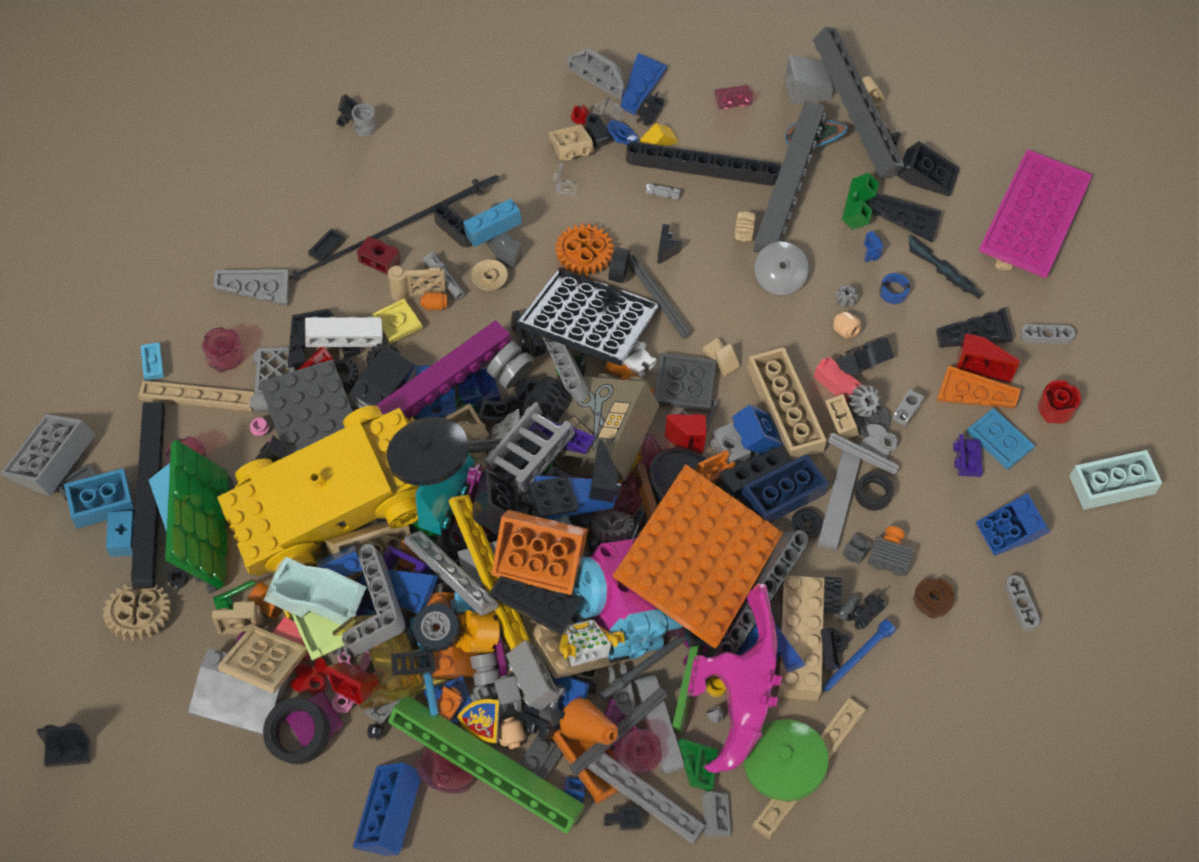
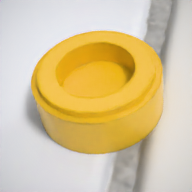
M711 676L707 680L706 690L711 696L720 697L725 694L726 688L718 676Z

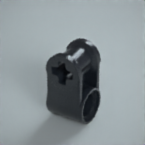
M593 113L587 115L584 129L592 139L593 146L597 148L612 142V135L601 118Z

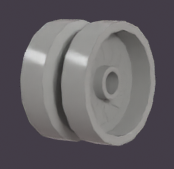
M515 341L507 344L495 356L487 368V373L494 379L500 377L499 383L506 390L513 387L527 373L534 362V358L527 352L521 354L522 348Z

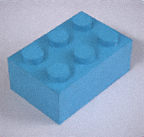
M124 468L64 484L71 519L77 529L107 521L108 512L133 511L135 513L131 488Z

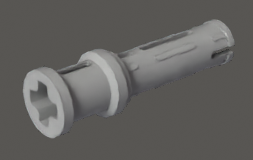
M435 252L426 255L423 259L424 265L429 268L440 267V269H444L445 287L455 300L463 298L465 292L447 272L446 265L440 262L437 258L438 255Z

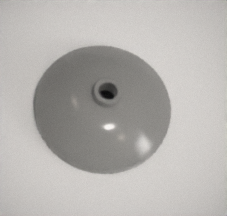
M775 242L767 245L760 251L755 260L754 273L757 282L765 291L773 295L786 296L795 293L804 285L808 277L809 265L805 254L797 246L788 242ZM781 263L786 265L785 269L780 268Z

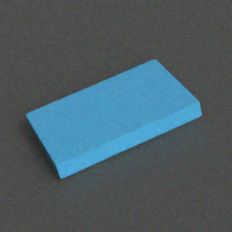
M994 408L966 431L974 440H980V445L1007 470L1035 447L1029 439Z

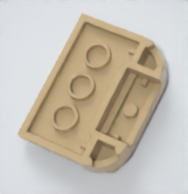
M581 618L582 622L589 621L588 618ZM540 624L535 626L532 640L554 679L617 663H610L608 658L605 657L571 666L569 657L564 659L563 654L559 651L562 636Z

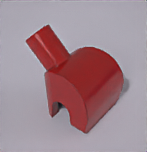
M579 105L574 106L571 120L575 124L586 123V116L590 112L585 105L582 106L583 109Z

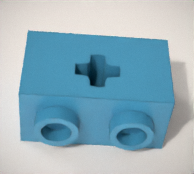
M133 511L108 512L106 549L110 557L132 556L135 524Z

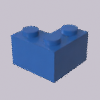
M355 545L317 561L318 568L332 570L346 578L362 570Z

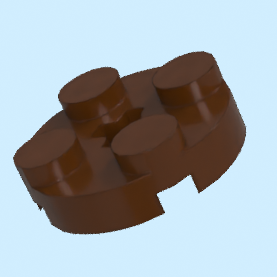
M926 578L917 585L913 601L923 614L935 619L946 615L952 609L955 601L954 590L943 579ZM929 594H932V595H936V594H937V595H938V598H937L938 601H935V600L933 601V600L930 598L931 596H930Z

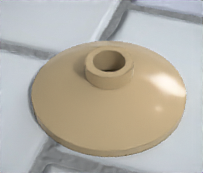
M490 259L477 263L471 272V279L474 285L485 291L501 288L508 278L506 267L501 262Z

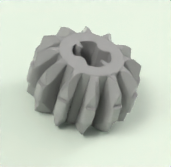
M858 385V388L852 389L853 395H849L852 401L848 403L850 406H853L851 411L862 417H869L872 413L877 412L876 407L881 406L878 400L882 398L877 396V389H873L871 385Z

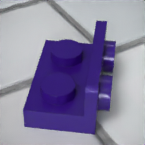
M959 434L957 440H954L953 451L957 455L954 467L958 469V476L981 477L983 471L980 440L964 439L963 434Z

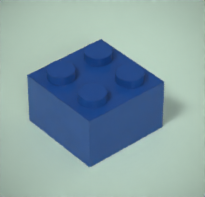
M748 405L732 416L735 423L734 428L742 438L741 444L745 449L762 455L771 448L776 449L784 445L768 412Z

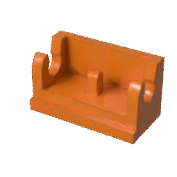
M725 450L698 463L695 471L713 484H716L720 472L724 469L735 467V462L730 463V465L727 463L730 453Z

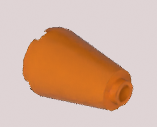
M575 698L564 708L563 712H565V715L560 720V727L563 734L568 738L609 745L616 740L618 735L617 726L590 700Z

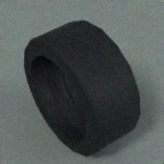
M615 247L609 268L608 279L610 281L624 282L630 260L629 249Z
M868 472L858 480L855 490L856 500L862 507L868 510H882L890 503L894 487L886 475L879 472ZM867 483L879 484L886 492L884 498L878 500L869 498L863 492L864 485Z

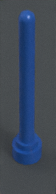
M884 619L878 625L877 633L823 684V690L829 691L882 638L890 637L896 631L894 625Z

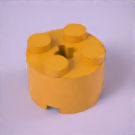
M467 610L463 614H459L457 617L460 621L461 632L458 640L455 641L457 648H461L466 653L493 652L494 649L492 647L498 643L500 634L499 622L494 620L493 617L495 613L491 611L481 616L475 610Z

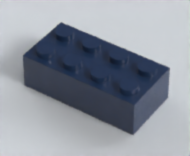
M806 454L743 486L739 498L746 507L764 520L772 523L824 496L829 482Z

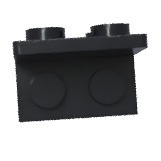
M68 723L66 726L46 725L44 728L37 729L38 736L45 744L44 765L46 768L90 763V738L81 725Z

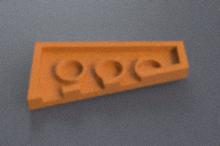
M948 366L936 401L1014 409L1021 389Z

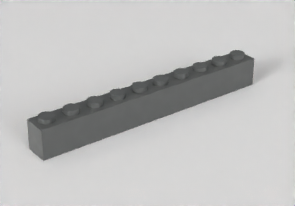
M824 27L813 39L816 50L826 66L829 77L832 79L835 89L842 99V103L862 140V144L876 169L877 175L880 178L892 179L905 165L837 28Z
M806 100L804 102L754 243V252L760 253L767 245L782 242L780 241L781 236L785 237L787 231L785 224L790 222L792 212H790L791 207L795 208L797 202L795 195L801 191L802 183L800 181L805 179L807 173L805 167L810 165L812 159L810 152L815 151L817 144L815 138L820 136L822 130L820 124H824L827 114L824 113V105Z

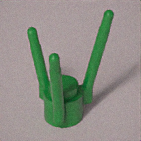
M250 580L226 593L214 596L213 601L216 610L218 611L221 608L233 610V608H230L233 605L231 596L256 584V581Z

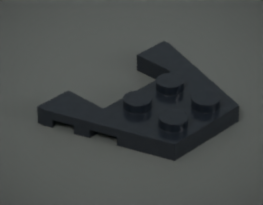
M329 308L292 315L288 368L302 366L305 363L302 352L303 348H308L305 347V318L335 317ZM340 347L343 357L360 354L359 347Z

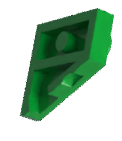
M680 739L678 746L690 787L708 792L712 791L715 773L707 771L704 765L709 764L717 757L718 749Z

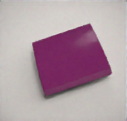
M324 692L308 699V701L318 705L326 713L330 723L329 738L344 727L343 722ZM296 711L289 714L286 720L303 748H305L313 738L314 722L307 712Z

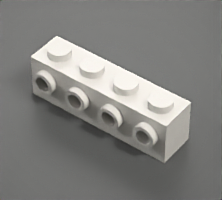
M305 318V347H377L379 343L380 346L382 345L381 318Z

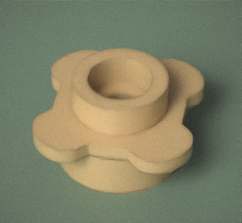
M996 259L995 268L1011 270L1013 265Z

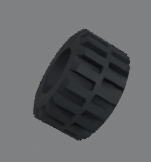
M551 376L546 377L537 383L528 394L522 407V415H524L528 407L537 402L542 412L541 416L555 422L566 409L571 395L565 386Z

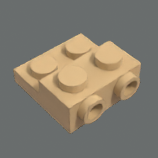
M582 124L549 132V139L553 143L555 153L560 160H571L573 157L587 156L593 152L592 139Z
M250 600L234 602L233 610L221 608L218 611H212V620L218 635L240 634L243 631L246 632L252 625L259 628L264 625V616L261 613L260 605H256L255 602Z

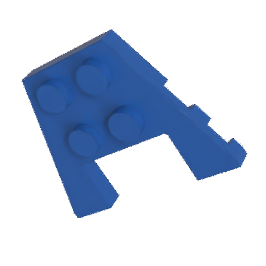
M775 623L777 634L776 658L782 656L785 669L789 673L806 666L803 659ZM757 625L753 626L735 655L745 653L757 643L759 639Z

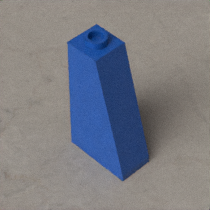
M535 476L534 482L559 477ZM568 478L579 508L575 512L548 516V520L611 509L614 507L617 495H615L613 503L589 499L592 479Z

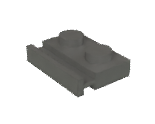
M537 735L519 765L546 781L563 753L555 743L547 739H541Z

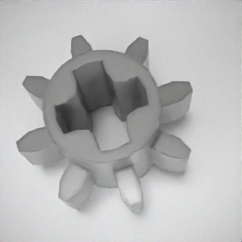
M849 284L843 287L840 285L839 290L835 292L834 296L838 298L837 304L844 308L848 306L853 307L854 301L858 299V295L855 294L856 288L849 286Z
M487 684L475 687L473 689L474 694L470 695L472 702L481 699H497L494 688H488Z

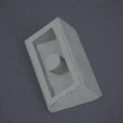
M714 791L704 794L702 796L703 821L704 825H706L704 827L705 837H730L731 826L728 794Z

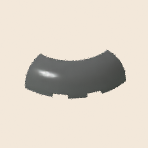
M500 202L492 204L490 208L500 204ZM507 232L486 241L489 249L492 250L501 263L511 269L515 268L522 257L521 243L510 237Z

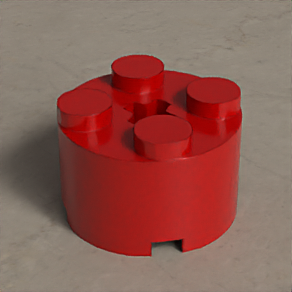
M1051 381L1044 388L1038 401V410L1045 422L1063 424L1072 420L1081 402L1080 391L1076 386L1068 384V381Z

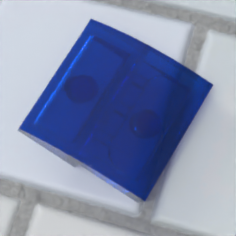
M487 368L472 372L464 381L457 383L462 402L465 404H474L475 401L481 399L489 401L501 400L495 379L487 373Z

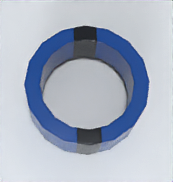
M888 274L882 279L879 290L880 296L888 303L900 304L908 297L910 282L901 274ZM895 282L902 285L905 291L901 294H893L886 289L885 285Z

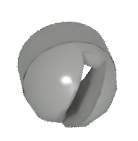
M720 705L706 711L708 719L713 723H718L719 720L721 721L724 718V712Z

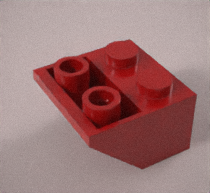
M678 413L667 415L665 438L676 447L687 448L703 454L706 441V415L697 413L691 415H681Z

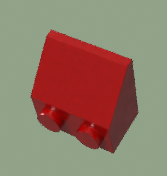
M344 661L326 668L333 691L365 709L370 706L381 692L378 677L373 673L368 674L362 671L356 664L351 665Z

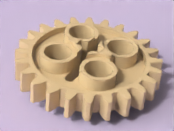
M123 584V590L116 588L117 594H110L111 600L105 601L106 607H103V618L106 627L109 628L111 634L115 632L117 638L122 635L124 640H127L129 636H131L132 641H135L136 636L143 640L145 634L152 637L151 632L159 633L158 626L165 627L164 621H169L168 614H171V603L168 594L165 593L164 588L159 589L158 584H155V588L135 590L132 589V585L128 587L126 584Z

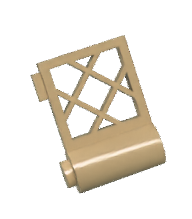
M393 266L388 271L390 293L395 301H400L404 298L406 300L408 296L424 295V292H442V294H446L444 269H440V267L426 270H405L402 266Z

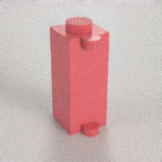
M830 357L822 359L815 369L814 378L835 396L843 394L847 404L852 401L849 395H853L852 389L862 385L850 374L843 372Z

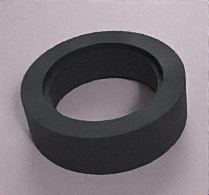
M289 698L278 703L267 715L263 727V739L268 751L277 759L291 764H305L317 758L325 749L330 736V723L326 713L318 705L302 698ZM296 711H305L312 717L314 722L313 738L305 748L299 751H288L282 746L279 739L280 725L289 714Z

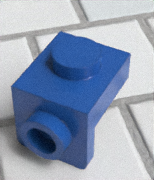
M873 230L867 232L864 240V245L868 249L864 258L866 263L879 259L884 247L881 239L875 235Z

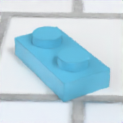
M160 343L140 345L145 381L164 378Z

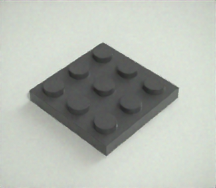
M661 353L654 394L659 405L710 412L717 360Z

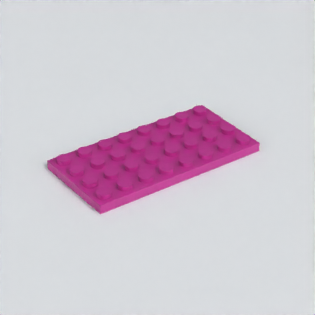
M1027 149L984 237L979 252L1047 278L1092 178V174Z

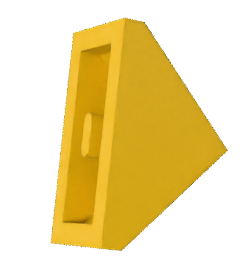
M655 123L640 139V143L667 147L678 143V139L671 128Z

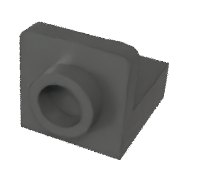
M854 534L849 543L846 544L842 555L850 562L860 564L872 543Z

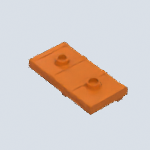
M555 730L552 735V739L570 764L595 744L593 742L570 739L561 730ZM610 748L604 752L620 763ZM588 767L578 775L597 804L620 792L589 770Z

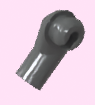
M852 595L847 602L840 606L838 614L840 620L844 621L849 618V614L853 612L860 602L858 595Z

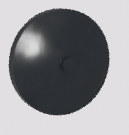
M426 417L410 422L402 427L389 442L386 456L392 473L400 481L415 486H428L447 480L462 468L468 457L469 443L464 430L456 422L442 417Z
M680 447L668 448L659 452L652 460L647 472L655 498L661 502L685 464L695 470L698 463L707 458L696 451Z

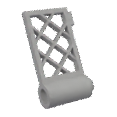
M289 347L258 348V351L254 352L253 362L257 363L255 392L253 397H250V408H253L254 412H269L260 390L259 382L271 379L274 375H282L280 371L285 367L288 368V359L285 361L281 356L289 354ZM262 354H271L273 357L265 361L262 359ZM275 360H278L282 363L277 368H274L270 365ZM267 367L272 372L264 376L261 374V371ZM295 367L288 368L290 372L295 371Z

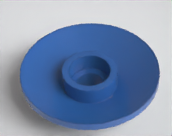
M615 120L608 123L607 128L616 142L626 145L631 142H638L635 132L624 123Z

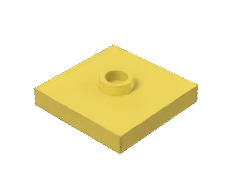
M405 298L372 314V317L381 318L382 333L389 344L423 328Z

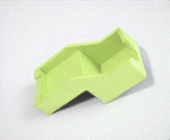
M308 611L303 617L292 614L313 661L345 646L342 642V636L346 631L344 626L311 611Z

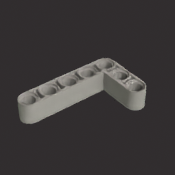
M371 544L363 545L358 551V557L377 615L344 632L342 642L355 654L364 653L399 635L405 629V621L384 558Z

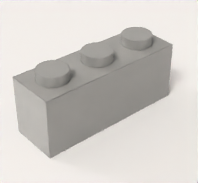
M525 640L506 654L509 660L508 666L517 678L516 684L525 695L523 699L529 707L542 710L560 696L535 645Z

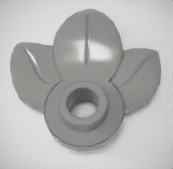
M870 424L867 425L869 436L860 443V446L887 458L889 452L897 447L898 440L894 434L886 432L883 426ZM885 439L890 441L889 446L885 444Z

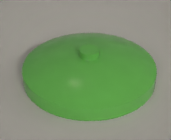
M781 719L764 724L761 730L762 737L757 741L743 762L747 779L758 792L774 800L795 801L809 796L819 788L827 774L828 752L824 741L814 729L799 721Z

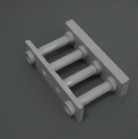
M537 402L526 409L522 418L495 449L488 453L485 459L491 471L499 465L515 475L519 489L524 492L527 491L528 484L534 482V477L540 476L575 435L573 426L568 421L557 426L541 416L542 412ZM536 421L552 431L554 435L546 441L528 429ZM524 436L542 447V449L536 455H532L516 445V443ZM511 450L527 460L529 464L520 470L503 458Z

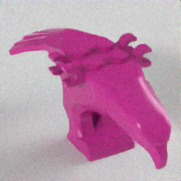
M756 584L747 596L758 628L759 639L757 643L741 655L723 652L710 658L696 655L693 659L687 696L696 697L703 694L706 689V678L712 675L718 676L726 688L730 729L722 751L713 761L704 765V768L712 773L733 770L745 761L757 741L763 735L761 730L768 708L772 706L777 707L778 698L770 696L772 687L781 685L782 676L774 675L777 634L765 584Z

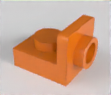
M443 687V693L437 701L438 714L451 722L462 705L463 699L460 696L461 692L455 688L450 687L448 689Z

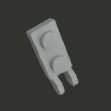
M625 664L620 665V673L622 676L627 674ZM612 666L608 667L609 686L615 680V671ZM631 681L620 692H615L611 695L612 700L617 703L616 705L623 714L628 715L636 708Z

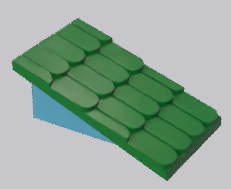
M176 439L171 443L170 463L149 479L167 532L165 561L220 589L224 586V581L226 580L225 556L228 554L227 521L217 497L229 491L228 471Z

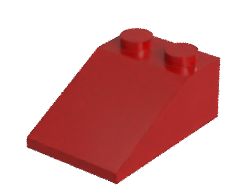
M965 334L957 355L956 368L988 379L1011 383L1020 360L984 337Z

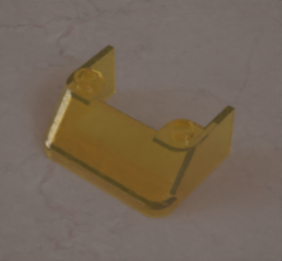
M375 615L352 616L332 632L333 636L343 635L348 629ZM405 629L399 635L368 650L381 685L376 686L372 690V696L362 702L360 708L386 706L417 693L424 687L423 675H392L391 654L413 652ZM397 659L398 670H402L401 659ZM406 659L407 669H410L409 659ZM414 659V666L418 668V662Z

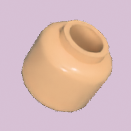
M843 312L834 318L833 328L835 332L845 339H850L860 333L861 322L851 313Z
M514 717L500 721L498 726L500 745L502 747L508 746L509 750L522 746L521 741L526 738L522 722L517 719L515 720Z

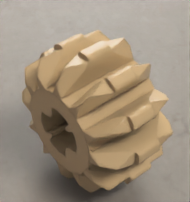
M744 211L737 214L736 240L741 242H751L753 240L756 218L754 213Z

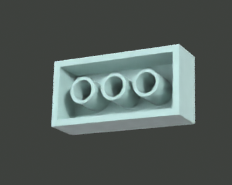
M1147 450L1076 465L1069 476L1083 510L1156 494L1162 485V481Z

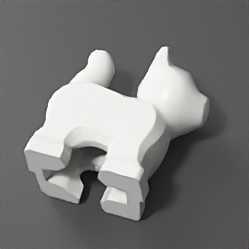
M643 341L636 343L631 351L634 354L627 357L624 362L640 378L646 374L644 372L646 368L651 371L657 363V359L652 358L645 350L646 344Z

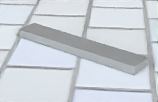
M844 450L842 451L817 546L834 551L838 547L860 463V458Z
M422 531L405 536L404 543L479 615L482 616L497 609L498 603Z
M603 753L588 766L589 770L691 844L695 842L706 826L606 753Z

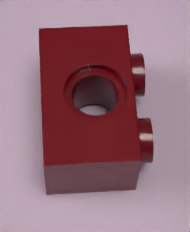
M369 236L357 251L359 263L388 275L391 267L397 266L401 261L399 249Z

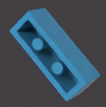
M512 198L464 221L463 224L467 237L472 245L476 247L522 224L520 210Z

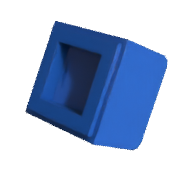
M566 777L563 792L583 804L586 786L580 779Z

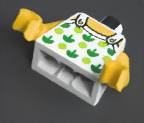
M575 615L565 634L561 637L559 651L563 654L564 659L569 657L571 666L605 658L609 655L611 644H613V647H617L618 643H625L624 633L620 631L610 633L601 626H598L595 621L582 622L580 616Z

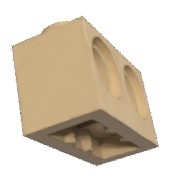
M844 395L826 400L828 411L838 435L846 439L859 435Z

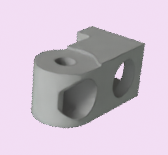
M909 389L898 405L899 407L894 413L892 420L906 427L916 411L921 407L924 396Z

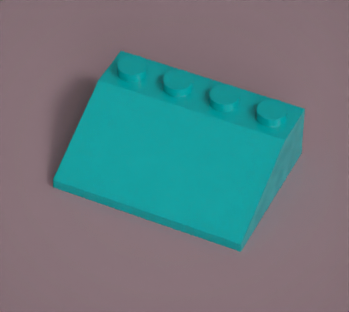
M469 453L462 468L452 477L437 484L419 486L415 495L418 525L420 528L441 535L443 530L449 527L451 516L453 515L449 500L452 497L467 495L470 484L467 483L468 471L470 467L475 468V462Z

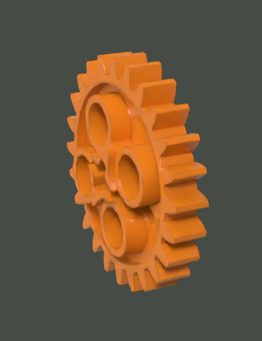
M581 223L580 227L574 224V229L567 227V232L562 231V236H558L555 248L557 260H560L561 266L565 265L566 270L571 268L572 272L578 271L580 275L582 272H585L586 276H588L589 271L595 274L596 269L601 272L602 266L607 268L608 262H611L614 252L612 238H609V233L603 234V228L598 231L597 225L591 228L590 223H588L587 227H584L583 223Z

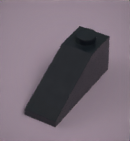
M599 439L589 499L613 503L615 495L619 496L621 484L617 483L618 473L603 439Z

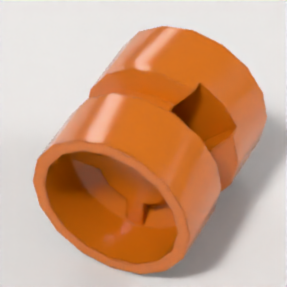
M260 582L254 587L248 600L255 602L256 605H260L262 613L274 619L283 609L264 601L269 586Z

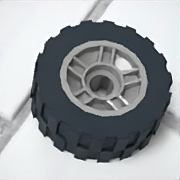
M432 603L429 606H424L421 611L417 612V616L413 620L414 625H412L415 638L422 647L427 648L429 651L440 652L441 650H448L447 648L452 647L455 641L458 640L461 632L460 621L455 612L449 606H444L441 603ZM434 624L440 625V629L438 631H434Z

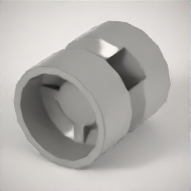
M362 103L356 105L352 110L355 133L362 137L371 136L375 133L377 127L374 108L369 104Z
M497 652L470 657L471 667L477 671L473 676L475 686L495 683L494 681L501 677L499 670L495 668L498 664Z

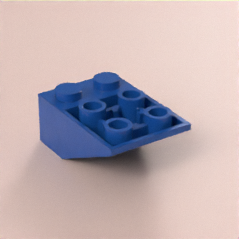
M1028 493L975 522L994 556L1033 542L1051 532Z

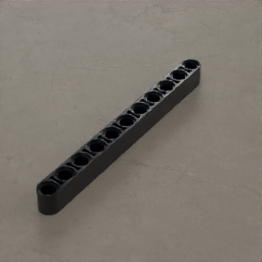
M164 401L143 402L131 569V585L133 590L155 588L159 509L149 479L162 470L165 426Z

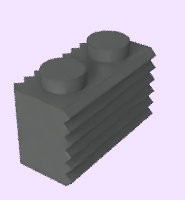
M876 537L867 564L877 570L891 571L895 576H906L914 549Z

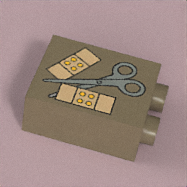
M598 374L596 378L583 376L589 389L588 397L583 401L577 402L570 396L568 405L557 424L568 421L573 427L595 436L596 439L586 454L562 449L554 458L553 464L557 469L567 474L592 477L598 441L603 439L618 473V480L626 481L658 410L659 403L650 390V384L640 377L633 376L629 380H619L606 374Z

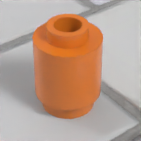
M424 292V296H420L421 307H424L425 311L447 308V294H442V292Z

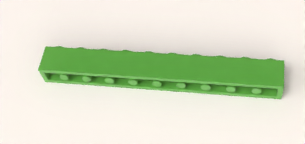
M406 695L393 707L388 723L564 833L568 834L579 820L585 807L584 804L439 714L432 716L429 708L410 696Z

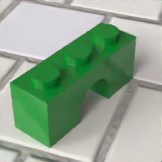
M869 172L852 178L842 220L852 230L867 225L870 222L872 209L866 204V201L876 196L879 182Z

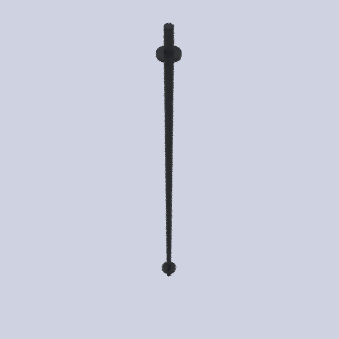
M494 175L481 182L475 178L472 180L473 186L439 203L450 205L475 192L481 196L484 194L483 188L498 182L499 178L497 175ZM435 205L370 237L378 239L433 213ZM365 239L300 272L293 270V275L289 277V280L294 278L296 281L300 280V275L359 248Z

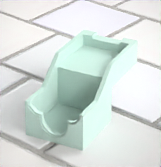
M285 557L278 564L264 601L299 617H303L308 611H311L347 628L353 623L366 586L332 570L305 566Z

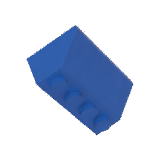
M404 762L376 767L353 848L384 856L400 854L406 829L409 825L411 811L415 804L417 790L420 786L421 771Z

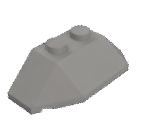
M585 48L567 57L568 70L622 101L624 85L621 70L615 63L589 48Z

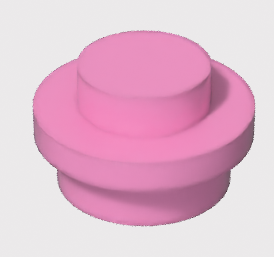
M255 418L250 424L251 433L255 436H263L270 429L268 421L264 418Z

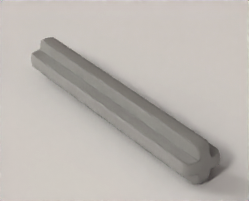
M834 432L828 437V443L893 475L899 469L898 464Z

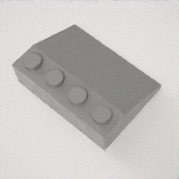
M45 414L0 475L39 494L51 496L57 490L63 478L68 475L75 462L79 460L86 447L91 444L96 434L82 420Z
M208 648L199 670L188 713L263 735L265 719L272 708L282 701L290 681L289 676L273 694L218 671V664L228 653Z

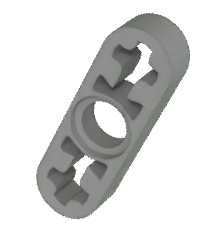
M1026 324L1020 332V338L1026 343L1069 344L1075 336V330L1067 325ZM1049 331L1052 337L1044 336L1043 332Z
M1010 576L1005 583V591L1019 625L1025 631H1034L1040 619L1025 582L1019 576ZM1012 582H1013L1015 585H1018L1017 590H1016L1015 586H1011ZM1017 600H1025L1027 607L1022 608L1018 606ZM1027 617L1030 621H1034L1032 625L1030 624V622H1026Z

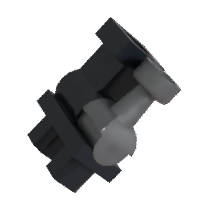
M554 682L559 695L563 696L566 687ZM560 696L542 710L529 707L524 703V711H521L520 718L526 720L524 731L537 733L540 726L538 737L551 740L554 729L561 730L560 720L563 714L558 709Z

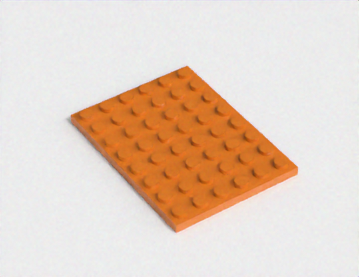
M685 464L612 577L713 648H716L783 532Z

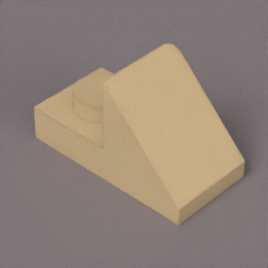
M717 338L703 347L702 351L709 359L717 360L716 367L725 377L740 368L731 344L724 346Z

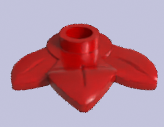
M319 658L315 661L313 667L305 663H298L296 666L297 678L290 681V686L300 693L309 692L312 695H317L324 692L327 688L325 679L327 676L326 662ZM314 684H320L318 688H313Z

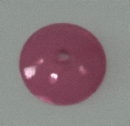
M427 746L422 748L417 755L415 766L419 777L429 787L439 792L449 794L462 793L471 789L477 781V777Z

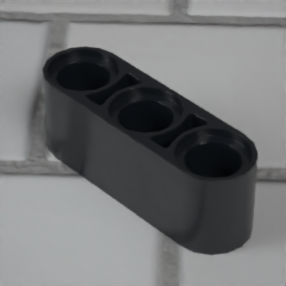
M436 204L433 208L436 225L460 246L465 248L471 247L472 243L465 233L463 224L465 220L447 204Z

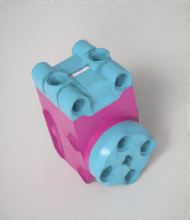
M636 538L602 543L591 556L582 557L572 595L566 594V596L583 599L576 615L595 621L598 626H601L610 633L618 631L624 633L625 643H618L617 647H613V644H611L608 659L625 656L635 659L646 652L660 650L664 645L663 635L669 630L682 627L681 624L612 577Z

